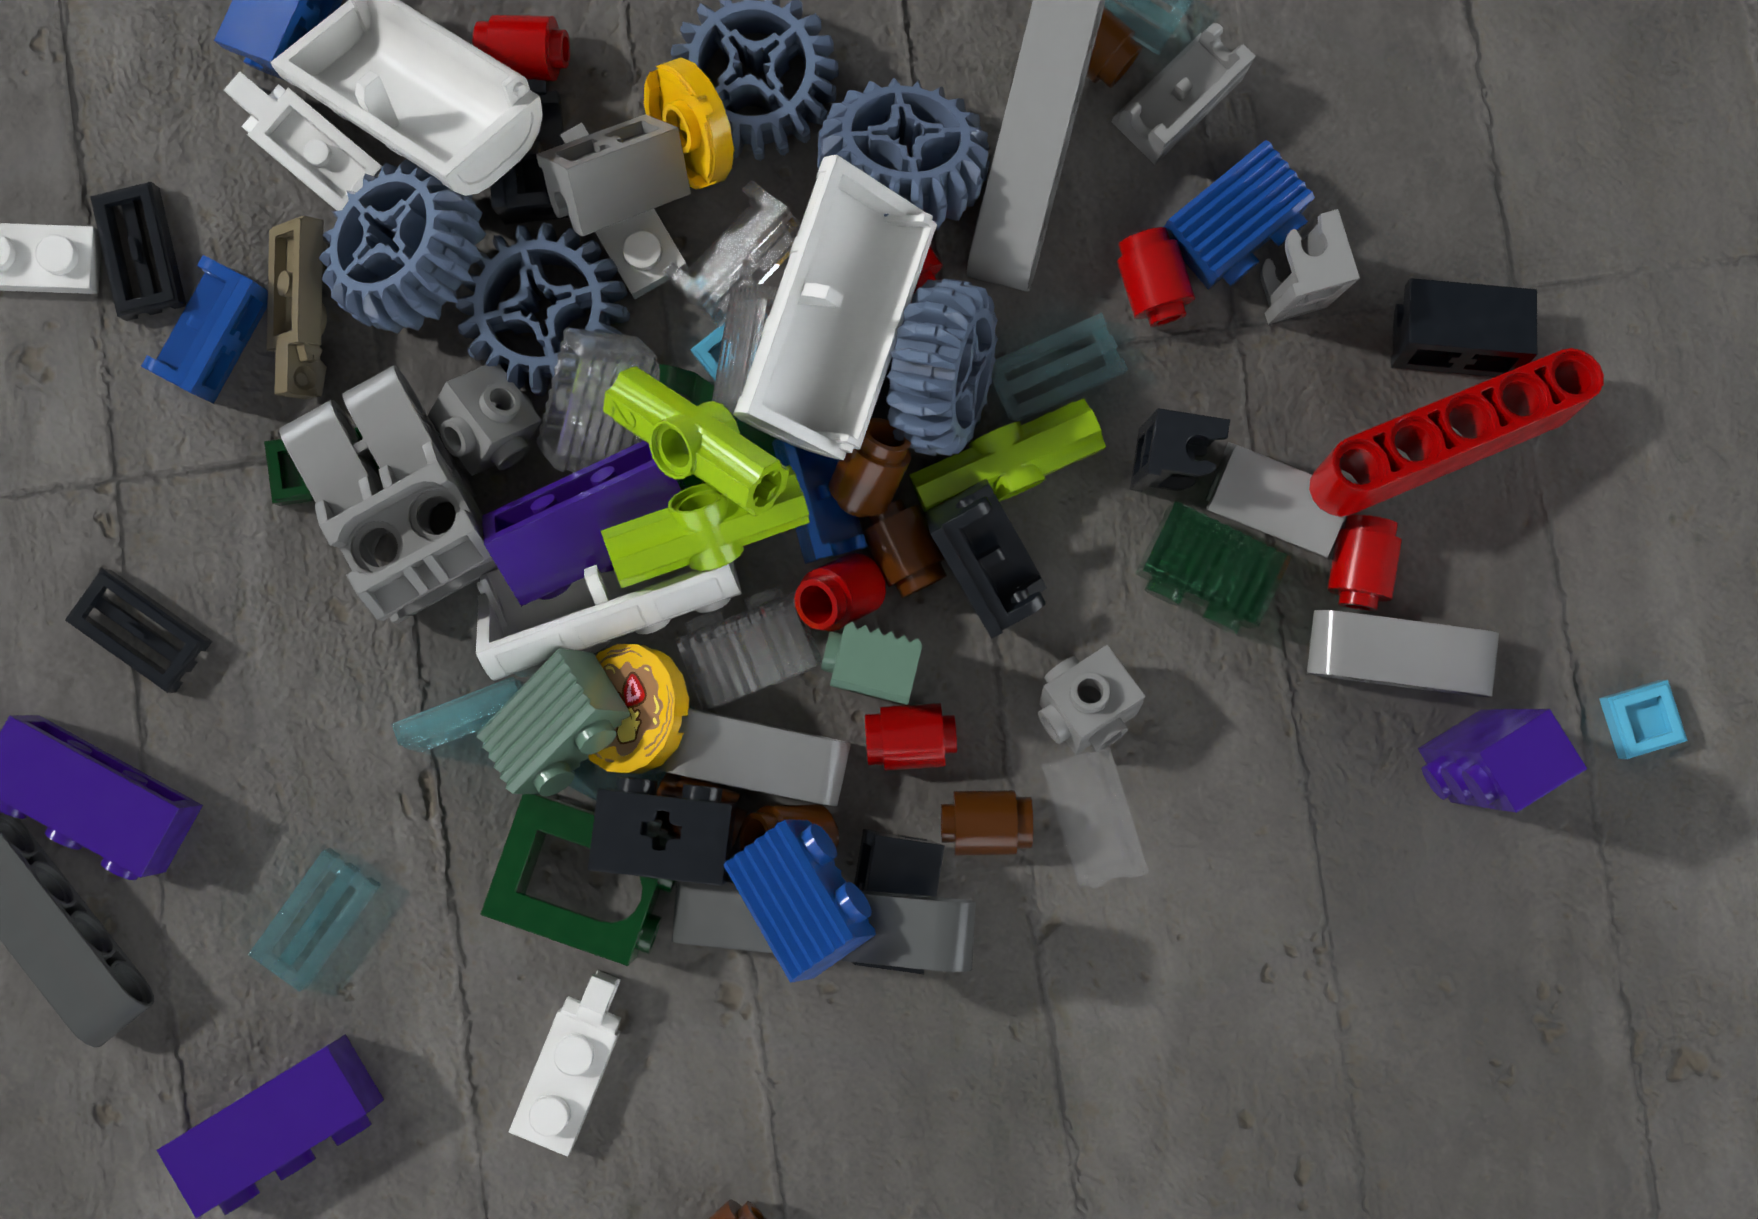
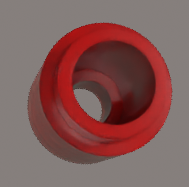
M492 15L489 21H477L474 26L472 45L518 72L527 80L556 81L560 69H567L569 66V35L567 30L559 29L554 16Z
M1156 227L1144 230L1120 241L1118 246L1122 256L1117 260V264L1134 319L1148 318L1150 327H1156L1185 317L1187 315L1185 305L1194 301L1195 295L1178 241L1170 240L1167 228Z
M1355 514L1346 516L1345 527L1340 529L1335 541L1327 589L1333 594L1340 595L1338 605L1355 610L1377 611L1379 601H1392L1402 539L1396 536L1397 522L1371 515Z
M859 553L847 554L808 572L803 577L795 593L797 613L803 622L811 628L825 631L839 630L847 624L876 611L882 605L886 594L885 579L878 565L869 557Z
M941 703L880 707V713L865 714L868 766L884 764L885 771L945 767V754L957 753L955 715H942Z

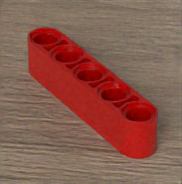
M1574 348L1563 349L1350 436L1337 444L1314 471L1309 487L1312 499L1321 510L1330 515L1340 517L1352 515L1558 428L1569 421L1600 393L1604 385V374L1601 366L1593 356L1583 350ZM1452 428L1456 429L1462 436L1457 434ZM1397 448L1405 452L1406 455L1410 458V460L1403 457L1398 452ZM1341 470L1351 474L1357 484L1347 480Z

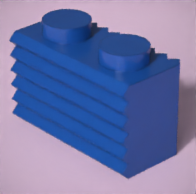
M1265 140L1169 218L1164 227L1168 230L1170 240L1178 241L1184 262L1208 290L1221 279H1224L1229 286H1232L1260 262L1254 255L1256 250L1270 239L1278 247L1285 243L1286 237L1292 229L1299 231L1308 223L1302 213L1315 199L1313 191L1307 189L1305 182L1298 178L1297 173L1290 169L1288 162L1282 159L1280 152L1274 150L1272 143Z
M783 820L777 823L774 828L766 831L765 835L757 838L754 843L746 846L743 851L736 853L733 858L724 863L726 871L790 983L814 979L876 935L875 928L869 924L868 918L871 916L872 911L867 898L855 884L847 882L842 878L841 870L835 866L834 859L837 857V850L832 839L819 825L812 824L809 820Z

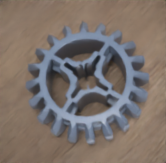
M719 0L721 9L716 12L709 6L700 3L697 8V14L702 25L683 22L680 31L687 43L672 45L670 53L673 60L682 57L695 63L704 74L715 52L720 48L724 53L728 68L717 78L719 86L715 90L722 100L731 126L734 146L733 157L735 159L739 157L744 144H751L754 158L761 161L765 158L766 154L764 144L775 142L776 149L780 155L785 156L789 153L787 136L793 134L799 141L807 143L811 139V134L805 120L823 125V121L827 120V111L821 103L834 102L837 96L836 86L829 81L839 75L838 62L828 57L834 51V43L831 36L818 35L822 29L821 19L816 13L802 18L803 5L800 0H791L783 8L780 7V0H743L732 3V0ZM762 33L770 36L763 40L752 41L742 35ZM799 54L806 68L805 75L797 93L789 101L784 95L783 84L779 80L790 69L789 61ZM741 62L747 69L751 68L757 74L764 71L766 84L762 79L758 80L752 74L744 77ZM753 105L761 107L768 112V114L758 116L736 114L738 110Z
M894 77L889 86L883 88L869 81L863 93L856 90H848L842 103H832L827 120L823 121V128L819 131L817 167L819 169L824 157L839 155L913 205L932 215V220L937 224L936 230L938 231L945 218L959 221L966 207L974 206L976 199L979 197L982 183L987 179L990 163L987 160L989 150L987 142L988 133L981 130L979 115L965 110L964 99L947 100L943 87H939L934 91L922 89L919 79L913 87L901 86Z
M405 159L398 167L385 163L381 168L379 177L365 174L363 177V187L359 191H347L349 201L343 210L332 211L337 219L333 229L322 234L330 244V247L321 253L319 259L327 267L322 281L329 286L332 291L331 298L338 302L340 308L352 314L353 318L368 327L374 326L377 329L390 330L398 334L404 327L419 331L425 317L440 320L442 305L446 301L458 303L456 291L462 282H474L468 270L471 264L483 259L475 245L485 237L486 233L479 226L482 212L476 207L475 201L472 200V195L465 196L454 192L443 185L440 180L408 159Z
M549 223L541 225L537 240H533L526 226L518 225L515 232L517 243L510 246L501 235H494L493 245L499 253L490 259L485 253L480 252L483 259L476 263L483 270L481 275L469 273L474 282H462L465 287L474 292V295L458 298V303H456L457 309L462 313L471 315V317L463 320L458 325V330L465 338H476L467 350L474 360L478 361L488 358L485 365L497 366L500 364L504 371L507 372V381L513 382L519 390L529 378L531 391L536 396H544L548 388L549 378H553L556 388L562 394H565L571 390L568 375L576 372L585 384H589L594 380L592 372L586 366L591 360L595 359L601 366L606 368L611 365V357L602 349L604 343L614 346L623 345L625 337L616 328L611 327L610 324L623 323L630 318V313L626 307L613 304L628 294L627 288L622 281H610L618 272V268L611 258L598 261L602 250L594 240L586 242L579 247V234L575 233L572 228H568L557 241L555 229ZM550 264L570 268L582 275L588 281L589 286L574 289L571 284L565 286L551 285L543 272L542 265ZM520 274L521 285L519 291L513 298L499 303V310H497L502 292L509 282ZM539 289L552 304V306L547 308L548 319L545 320L548 331L533 315L540 310L539 301H541ZM591 309L590 318L585 330L572 345L566 347L565 333L567 327L573 321L585 317L586 310ZM512 330L516 335L521 333L536 334L537 341L542 345L545 356L531 357L515 353L505 347L499 333Z
M943 279L942 281L927 280L913 294L912 303H909L904 309V321L897 328L898 338L896 346L891 351L893 360L891 371L887 375L890 379V390L886 400L888 405H890L888 414L890 426L897 428L893 431L895 440L902 441L905 437L911 442L909 448L915 449L917 453L936 456V454L949 456L953 453L959 454L973 438L974 428L981 423V412L983 407L987 405L989 386L993 383L991 376L993 365L996 362L994 354L998 340L995 333L998 321L994 312L995 306L992 297L988 296L986 288L972 286L971 282L955 279Z

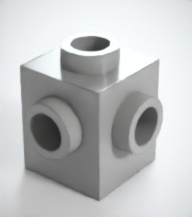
M500 364L496 366L484 365L447 381L427 416L441 434L442 441L447 450L459 458L471 476L494 465L499 470H504L519 462L529 452L530 446L527 443L542 421L534 411V407L527 395L519 391L513 382L507 381V373Z
M1106 645L1081 662H1079L1076 656L1067 658L1046 674L1044 679L1047 684L1042 689L1039 702L1042 709L1038 711V716L1050 737L1058 744L1066 741L1075 755L1090 745L1098 752L1113 744L1128 731L1125 722L1139 713L1146 696L1110 647Z

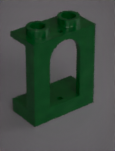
M523 794L480 915L625 966H629L637 958L639 951L649 954L662 921V917L652 914L660 889L670 893L676 880L639 876L642 885L640 903L636 910L627 918L614 922L598 920L525 894L546 834L590 848L595 813L559 801L560 796L555 794L551 796ZM660 836V845L666 847L667 841L673 838V836Z

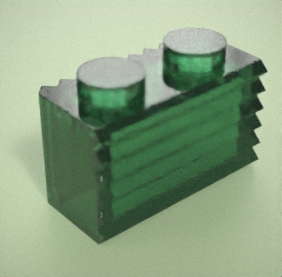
M1175 501L1165 510L1135 574L1148 580L1144 590L1152 596L1175 606H1179L1182 599L1185 598L1206 608L1202 616L1203 620L1222 630L1237 634L1240 626L1247 629L1260 626L1292 557L1263 542L1257 541L1253 537L1243 534L1241 531L1234 530L1230 526L1208 517L1206 514L1199 513L1195 509Z

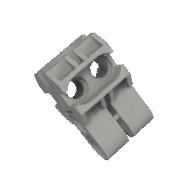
M393 365L342 393L344 403L363 437L362 440L345 412L334 400H330L279 428V433L289 455L316 502L315 510L323 534L330 546L340 548L352 570L346 576L357 596L377 620L384 621L390 618L392 623L398 624L498 567L484 546L483 515L474 500L477 495L452 455L446 450L411 385L397 366ZM374 459H375L376 463L378 464V466H379V468H380V469H378V470H377V468L375 467V465H374V463H373V461H372V460H374ZM451 502L456 512L455 521L447 532L435 535L430 527V515L439 504ZM392 533L398 543L397 554L388 565L380 567L373 555L375 547L383 535Z

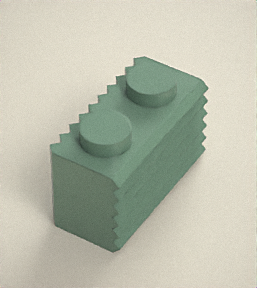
M851 622L844 626L842 634L830 631L821 670L832 673L830 682L832 687L908 705L922 644L918 638L909 642L905 634L896 639L892 631L883 636L879 628L871 633L866 625L857 629L854 623Z
M558 648L481 728L476 737L484 742L482 748L489 752L488 758L495 762L494 768L501 773L500 779L507 783L505 789L512 794L551 796L562 791L572 783L575 777L572 770L580 767V762L588 759V755L603 750L613 742L616 737L614 728L621 726L622 720L630 717V711L593 652Z

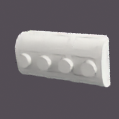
M348 0L270 62L281 78L299 87L343 119L352 122L378 139L396 154L416 164L440 180L443 185L465 196L482 192L507 173L531 149L540 131L543 116L541 99L539 95L530 90L527 79L400 0Z
M839 155L824 157L821 161L811 197L798 234L793 241L788 263L770 314L764 324L757 352L733 415L746 424L790 445L822 456L844 460L846 453H852L853 449H860L892 358L891 351L896 346L898 338L897 328L903 324L904 309L911 303L937 224L932 220V215L913 205Z
M734 561L720 568L703 571L685 566L622 589L615 570L600 573L597 565L585 568V577L573 582L561 595L549 600L537 599L522 607L497 568L480 576V582H477L478 590L482 595L478 596L476 655L491 680L496 681L513 674L517 677H528L533 675L558 648L596 653L605 648L612 639L632 632L638 634L656 632L665 627L672 618L694 610L700 613L718 610L725 606L731 597L742 594Z

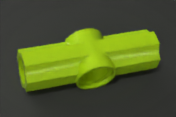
M637 366L620 372L615 383L605 392L603 412L649 444L655 463L666 476L677 480L695 475L755 517L772 509L777 497L786 489L789 469L783 466L780 460L740 435L736 420L723 404L708 401L696 406Z
M1085 398L1076 402L1073 401L1053 412H1048L1042 417L1024 425L1018 421L995 429L972 441L969 444V449L910 474L909 478L924 512L984 479L988 480L1000 502L1039 485L1046 480L1045 476L1103 451L1106 445L1097 418Z
M790 465L786 466L789 469L786 489L777 497L772 509L756 517L707 483L691 486L674 495L668 502V508L601 530L621 589L685 566L698 571L723 567L740 557L745 545L810 523V514L805 497Z

